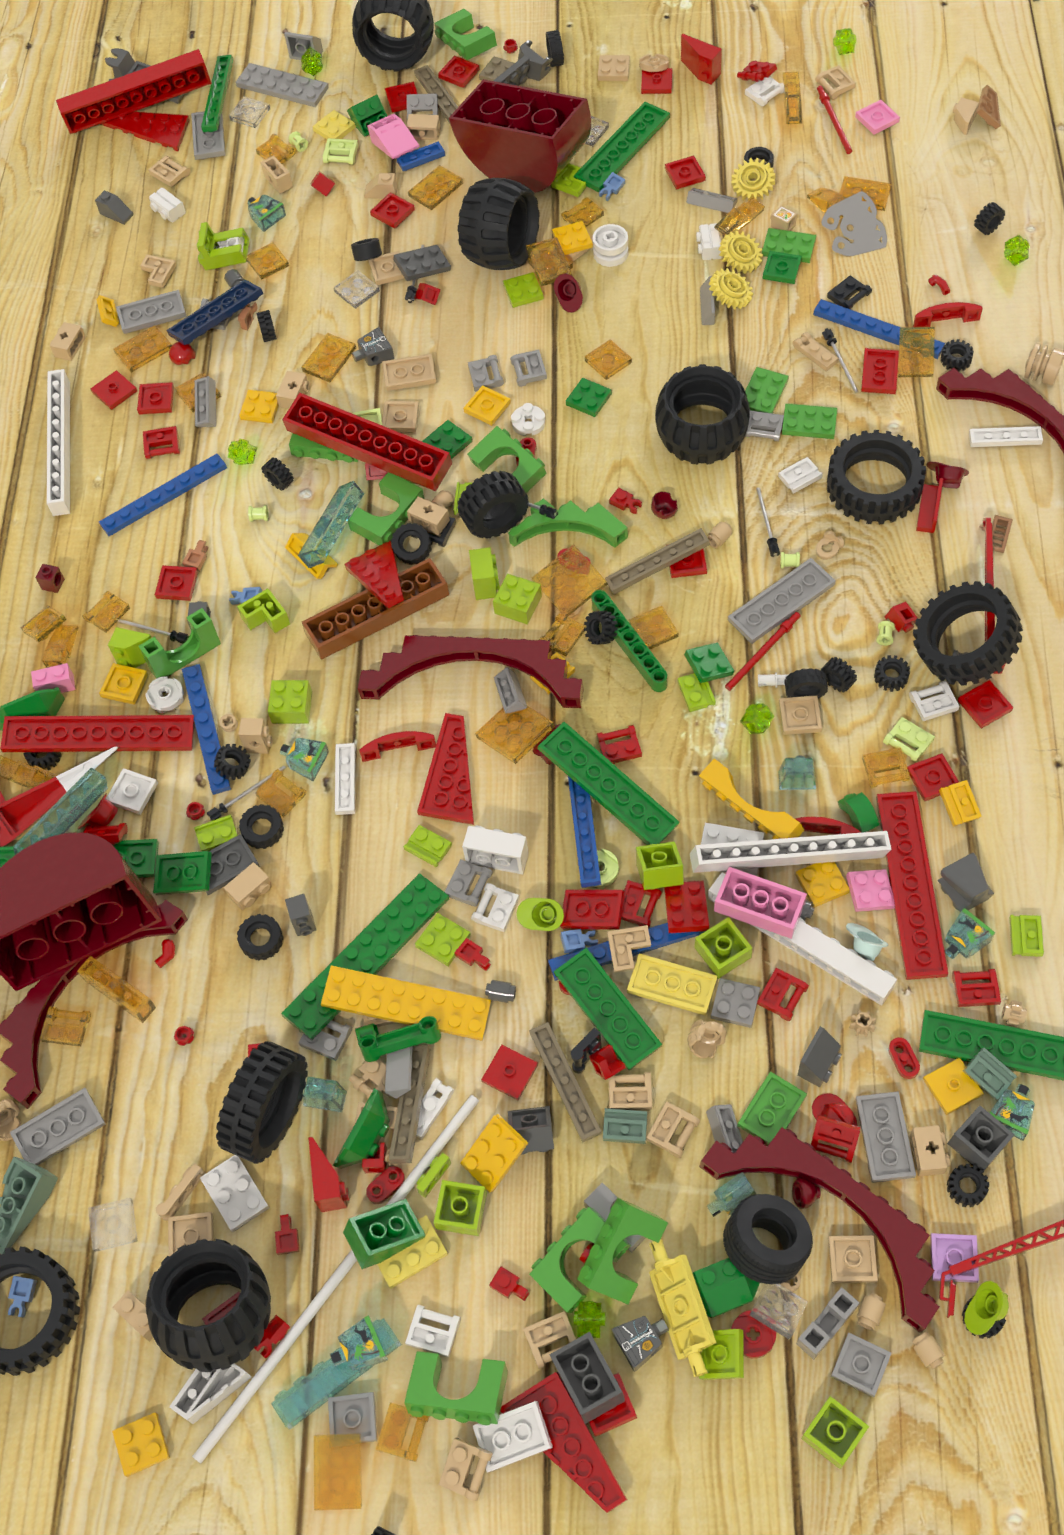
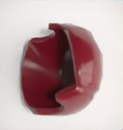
M661 491L655 493L652 497L651 510L658 518L669 519L678 511L677 500H673L669 492Z

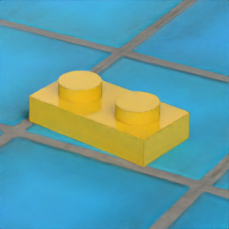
M99 295L96 300L101 322L116 327L119 324L114 300Z

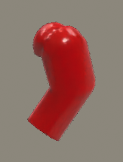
M932 275L928 279L931 286L937 284L940 287L943 295L950 293L951 290L946 280L940 276Z
M170 939L162 941V955L154 961L159 968H162L175 956V944Z

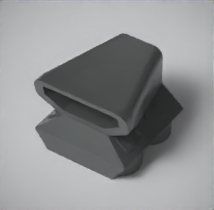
M971 853L941 870L942 878L938 879L941 889L945 894L949 895L953 901L954 908L960 912L964 908L970 910L994 895V892L986 882L975 853Z

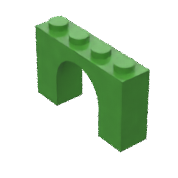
M466 9L455 12L434 23L436 37L440 38L466 60L497 46L495 32L488 26L471 34L460 35L474 28L472 14Z
M496 426L467 455L471 462L482 472L501 456L513 455L518 457V467L512 474L527 493L547 474L544 469L545 464L539 458L535 459L529 449H523L522 444L516 438L513 440L506 429L502 430Z
M294 433L291 435L289 448L292 456L311 457L313 459L323 458L330 461L343 460L348 463L352 461L358 462L355 458Z
M389 472L379 482L382 495L399 504L397 510L388 516L378 517L357 507L347 519L351 531L379 546L391 541L396 529L400 528L408 520L407 511L417 497L425 499L422 488Z
M203 608L186 617L191 627V634L180 647L165 651L155 636L139 645L142 655L156 679L168 677L221 644L213 622Z
M617 1197L584 1266L580 1270L577 1280L589 1289L629 1304L638 1283L627 1275L614 1270L613 1255L615 1249L623 1239L631 1235H641L659 1243L668 1222L652 1212Z
M591 1207L583 1208L577 1214L576 1222L572 1226L568 1225L562 1231L561 1239L558 1242L554 1241L547 1248L546 1251L548 1253L543 1259L539 1258L532 1265L531 1268L533 1270L529 1274L567 1313H573L587 1296L566 1274L564 1267L566 1253L572 1245L580 1241L586 1240L595 1244L600 1230L606 1222ZM625 1239L616 1247L613 1262H617L630 1248L631 1244Z
M416 1352L404 1402L408 1414L414 1417L432 1416L438 1420H444L445 1418L455 1419L461 1423L473 1421L486 1426L498 1424L508 1375L505 1361L483 1359L475 1389L464 1398L452 1400L442 1397L437 1392L442 1368L439 1354Z

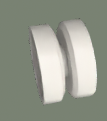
M607 224L594 231L592 236L593 255L596 262L607 267L622 264L628 257V234L626 230L619 225Z

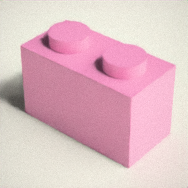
M67 663L31 671L32 684L35 691L59 687L61 693L76 690L74 674Z

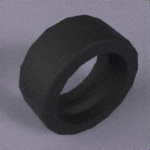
M754 147L749 149L744 155V160L749 163L750 158L752 160L758 158L770 163V168L773 167L774 155L767 148Z

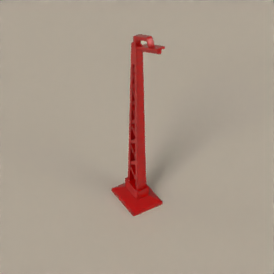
M986 517L983 518V525L979 526L982 528V531H985V584L989 583L994 587L991 518ZM985 611L986 642L995 629V614ZM996 671L993 674H1002L1003 671L1000 673Z
M1064 1220L949 1266V1270L941 1274L939 1299L948 1302L947 1318L950 1315H954L956 1284L951 1280L949 1282L948 1298L943 1297L945 1276L951 1274L953 1277L1063 1239L1064 1233L1059 1235L1058 1233L1061 1226L1064 1227ZM1055 1229L1053 1236L1045 1233L1047 1231ZM1038 1236H1040V1237H1042V1238L1045 1239V1240L1036 1242ZM1033 1238L1031 1244L1024 1242L1025 1240ZM1017 1244L1023 1246L1022 1248L1016 1249ZM1012 1246L1011 1251L1005 1250L1006 1248Z

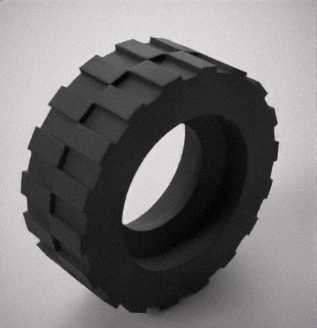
M559 30L546 32L548 57L550 56L553 59L550 63L551 67L564 65V53Z
M417 523L403 524L392 535L391 547L393 552L405 564L413 565L424 561L432 550V541L427 530ZM408 536H416L420 540V547L414 552H408L403 547V542Z
M819 669L796 670L784 679L787 698L817 696L819 699L828 692L826 674Z
M260 804L247 809L239 821V829L245 842L256 849H266L267 847L274 846L283 835L284 824L281 816L275 808L269 805ZM256 820H269L271 823L270 830L263 835L255 834L252 826Z
M257 914L245 919L243 924L239 926L237 941L243 953L250 959L258 961L267 960V958L273 957L275 953H278L280 947H282L283 933L278 922L273 917H269L266 914ZM260 928L266 929L270 933L269 941L262 946L254 945L251 942L252 933Z

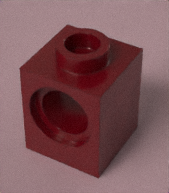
M42 564L35 577L42 590L54 593L59 592L65 580L59 567Z

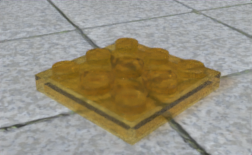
M574 544L532 577L533 582L541 584V591L565 618L587 602L593 592L602 590L608 585L607 581Z
M528 705L526 709L507 714L504 708H502L475 735L486 745L516 764L555 725L554 722Z

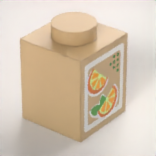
M780 206L771 214V227L791 231L796 226L797 213Z

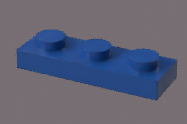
M438 141L403 154L396 159L402 171H406L445 156V151Z

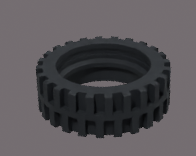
M866 430L862 431L859 436L856 433L850 435V440H842L840 447L836 446L829 462L827 492L830 493L829 498L831 502L836 501V509H843V515L846 517L851 515L855 517L854 521L860 522V519L866 520V524H872V521H876L880 525L884 524L886 520H890L892 523L896 521L898 516L901 518L906 517L907 511L912 512L915 509V505L919 503L925 481V460L923 456L919 457L920 450L918 447L913 448V443L910 440L904 441L902 440L903 436L899 434L897 437L893 436L890 431L879 433V430H874L873 433H868ZM877 460L898 468L905 476L906 484L891 493L871 494L853 486L845 474L854 464L862 461Z
M967 581L962 582V586L959 587L955 585L949 586L950 590L946 592L940 591L938 593L939 596L935 600L931 598L928 601L929 606L926 609L922 608L920 611L922 616L920 619H916L915 625L917 629L913 630V636L916 639L913 643L917 653L932 674L936 675L941 681L946 679L952 685H955V682L958 681L961 686H966L969 681H972L973 684L980 683L979 679L985 678L988 680L992 678L991 674L994 672L1000 673L1003 671L1002 666L1005 663H1011L1013 660L1011 655L1013 653L1017 654L1019 650L1017 643H1021L1023 638L1020 634L1023 631L1022 624L1020 623L1021 619L1006 594H1003L998 587L994 589L992 584L986 583L983 586L980 581H974L973 585H969ZM976 611H987L996 615V627L990 638L981 647L959 656L941 654L939 651L941 636L946 628L957 618Z
M269 1041L259 1044L257 1049L254 1048L250 1052V1056L244 1059L242 1067L235 1073L236 1076L228 1087L229 1091L224 1096L223 1107L219 1111L218 1117L220 1119L216 1126L218 1130L216 1139L221 1149L254 1164L265 1161V1158H269L272 1151L278 1148L279 1142L284 1139L287 1129L293 1123V1117L297 1114L298 1105L303 1098V1089L306 1087L305 1079L308 1076V1071L306 1070L308 1064L305 1062L306 1058L303 1055Z
M20 1246L19 1251H16L14 1248L8 1247L5 1248L4 1254H0V1283L13 1275L28 1273L41 1278L48 1286L52 1295L49 1317L38 1335L21 1347L15 1349L0 1348V1374L2 1375L9 1373L16 1376L20 1375V1371H25L29 1374L35 1372L34 1366L38 1364L42 1367L48 1365L47 1359L52 1355L58 1357L62 1353L59 1350L60 1346L63 1343L69 1344L71 1338L68 1337L71 1329L76 1330L78 1324L74 1321V1315L80 1314V1307L75 1304V1300L80 1298L79 1293L73 1288L76 1285L74 1280L68 1275V1271L37 1249L31 1251L27 1247Z

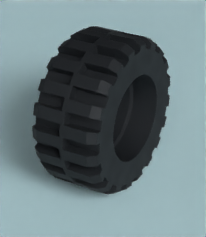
M493 471L491 474L486 473L482 475L479 479L476 478L462 492L461 498L458 501V513L471 534L487 539L492 536L498 537L500 534H505L509 529L515 527L523 519L522 516L526 514L529 504L528 495L516 477L505 471H499V473Z

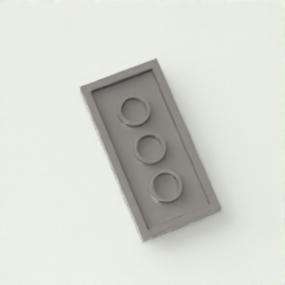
M205 111L191 113L195 160L226 156L222 113L218 131L214 132L202 131L201 125Z
M179 290L116 307L124 334L187 317Z
M83 1088L14 1129L10 1134L23 1159L39 1165L106 1125L88 1090Z
M899 1091L856 1096L855 1100L871 1182L915 1178L916 1172Z

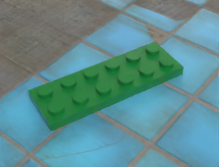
M587 948L554 971V975L595 1028L601 1033L605 1041L613 1047L615 1054L629 1071L662 1047L659 1039Z

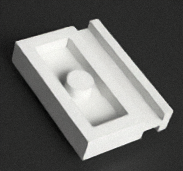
M806 457L780 471L778 477L794 494L821 479L823 473L819 472L814 463Z

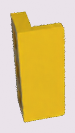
M291 534L285 548L315 578L322 579L328 567L338 566V563L308 534Z

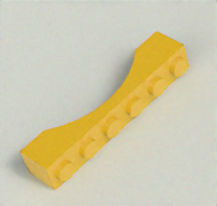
M713 759L699 775L703 781L701 784L708 791H715V795L721 801L727 800L730 803L729 806L735 812L741 811L744 813L743 817L751 824L753 822L759 825L758 829L766 835L770 833L773 836L772 839L798 838L804 831L800 822L788 813L765 811L743 800L737 793L732 774L728 768L716 759Z

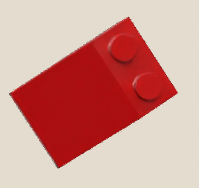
M682 34L681 61L698 80L712 85L721 75L722 49Z
M308 1137L313 1193L316 1205L321 1212L347 1208L346 1201H350L348 1187L346 1188L345 1182L341 1181L314 1138Z

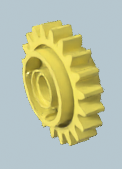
M750 158L749 163L744 160V165L738 164V169H734V175L731 176L733 191L737 193V197L742 195V200H745L746 197H748L749 202L752 198L757 202V197L763 200V194L769 196L768 190L773 191L772 185H775L776 178L774 168H770V163L765 165L764 159L760 163L758 158H756L755 162Z
M735 231L734 234L732 232L728 235L726 234L720 242L721 246L718 249L721 251L719 256L724 257L722 262H728L726 267L731 265L732 270L736 268L738 273L742 270L744 274L747 271L752 273L753 270H756L763 257V254H761L762 249L757 248L760 243H754L756 238L750 239V234L745 236L744 231L741 234L738 231Z
M728 268L725 271L720 269L710 278L709 285L711 287L709 290L714 291L712 296H717L716 301L720 300L721 305L727 304L728 308L732 305L733 309L737 307L741 309L746 307L751 301L753 295L751 290L753 288L749 287L750 282L745 281L746 277L740 276L741 273L736 274L734 270L730 272Z

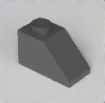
M104 190L95 199L101 215L125 225L134 215L117 195Z

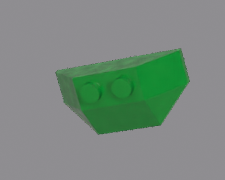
M59 687L38 690L0 707V730L3 731L4 716H56L65 700Z
M373 1089L333 1166L342 1169L361 1163L362 1159H370L371 1156L374 1157L376 1155L381 1137L384 1138L390 1128L388 1126L390 1119L381 1091Z
M729 1257L693 1272L707 1317L710 1318L752 1302L760 1284L739 1272Z

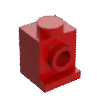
M906 601L893 606L884 616L886 620L889 619L894 623L898 632L904 631L905 633L914 628L915 621L918 618Z

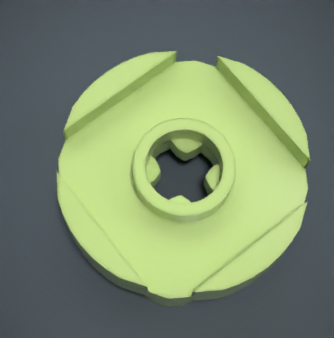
M606 849L597 850L599 866L603 865V871H600L601 885L592 886L597 889H603L605 886L612 884L619 873L616 856Z

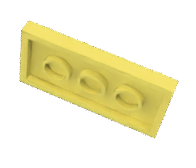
M639 953L627 993L706 1016L718 976Z

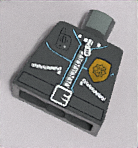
M379 327L357 340L359 350L352 352L355 362L364 359L368 366L395 359L393 348Z
M646 1316L611 1329L612 1335L634 1372L662 1348L659 1336L669 1331L663 1319L651 1325Z

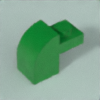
M862 792L859 794H848L843 799L837 801L839 808L849 814L852 826L861 833L879 826L876 812L869 799Z

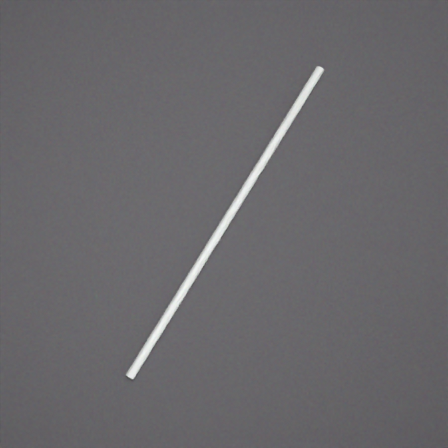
M470 1095L386 1205L405 1199L421 1175L428 1169L433 1159L438 1156L478 1104L479 1100L476 1097ZM352 1250L192 1457L200 1464L355 1264L357 1259Z

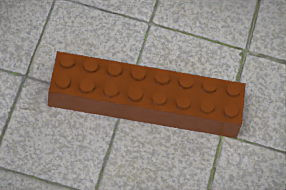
M431 558L399 573L404 601L389 609L366 589L302 621L304 632L320 659L322 660L449 596L447 582Z

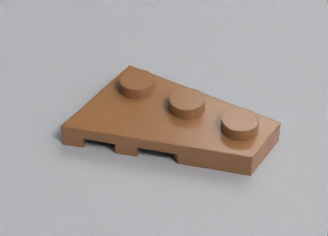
M986 85L982 88L976 113L989 126L997 129L1001 126L998 96L990 86Z

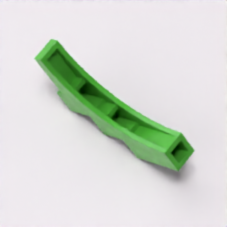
M544 498L539 502L534 503L535 505L540 507L543 504L547 505V507H553ZM571 500L567 504L562 505L559 510H556L558 515L555 516V519L546 517V514L541 515L538 509L531 507V516L526 517L523 522L508 532L509 542L514 547L536 535L553 531H575L593 535L604 540L614 548L628 538L627 526L601 504L597 503L584 512Z

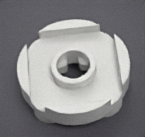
M525 403L511 415L512 427L520 435L526 436V434L531 433L536 435L545 427V413L539 407L533 406L531 403Z
M159 677L149 684V689L146 692V699L149 705L157 710L158 713L173 710L184 701L183 688L175 678ZM163 692L169 693L167 696L161 697Z

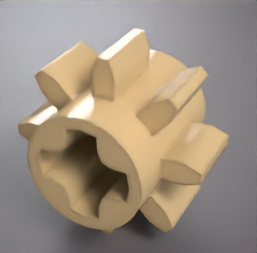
M1012 1000L1009 1005H1004L1002 1019L1006 1020V1026L1017 1028L1019 1023L1024 1024L1027 1009L1022 1008V1002Z
M858 1010L857 1016L851 1015L850 1020L854 1023L850 1024V1029L856 1031V1036L864 1034L867 1037L868 1031L874 1032L875 1026L872 1024L875 1023L876 1018H871L869 1015L870 1011L865 1013Z

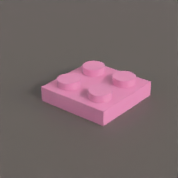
M882 100L857 111L855 115L874 135L895 125L900 120V117Z
M886 869L847 873L846 878L855 912L894 909L893 893Z

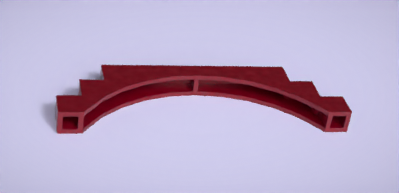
M953 368L938 378L936 390L947 400H977L1012 409L1041 426L1057 442L1064 454V416L1010 369L992 378L989 373H986L981 368L965 378L962 373Z
M405 635L402 652L383 653L380 671L372 669L361 670L357 688L361 699L379 700L398 683L434 666L459 661H484L509 666L534 677L553 694L562 708H581L584 692L582 679L567 678L568 668L566 660L559 658L551 659L552 648L550 641L542 639H493L488 637H439L434 635Z
M165 899L162 904L158 905L162 921L41 979L28 991L27 996L21 1003L17 1004L7 1019L0 1023V1035L12 1044L10 1048L4 1051L0 1059L7 1068L16 1074L8 1080L3 1089L10 1097L26 1109H29L42 1093L38 1073L39 1044L45 1022L55 1002L67 985L86 966L119 946L147 937L176 935L188 920L181 909Z
M781 1127L768 1146H765L764 1141L758 1136L753 1137L751 1134H748L735 1153L731 1152L732 1149L727 1144L715 1141L701 1160L699 1167L716 1180L745 1173H774L804 1178L838 1197L854 1210L876 1235L891 1263L899 1290L901 1319L919 1333L926 1329L940 1306L936 1304V1300L933 1297L921 1293L935 1271L931 1268V1264L928 1261L916 1257L930 1236L922 1225L914 1224L907 1219L908 1217L904 1212L892 1208L885 1198L873 1194L866 1184L855 1181L851 1178L852 1175L848 1171L836 1167L829 1157L821 1156L811 1144L799 1140L797 1135L790 1129Z

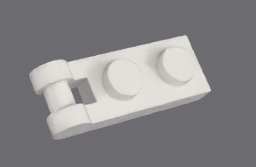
M437 1078L432 1082L430 1089L422 1099L416 1134L421 1140L454 1093L452 1087H446ZM437 1092L442 1093L440 1099L435 1096Z

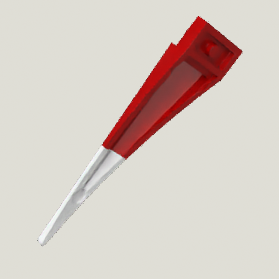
M113 747L1 803L0 847H5L19 838L114 753L118 747Z

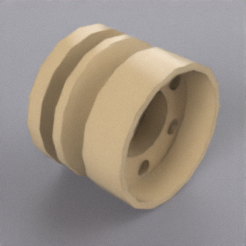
M1036 343L1028 356L1024 378L1029 379L1031 373L1034 372L1033 380L1036 381L1039 374H1042V383L1054 386L1064 359V350L1054 348L1051 354H1047L1048 346L1045 345L1042 352H1039L1041 344Z

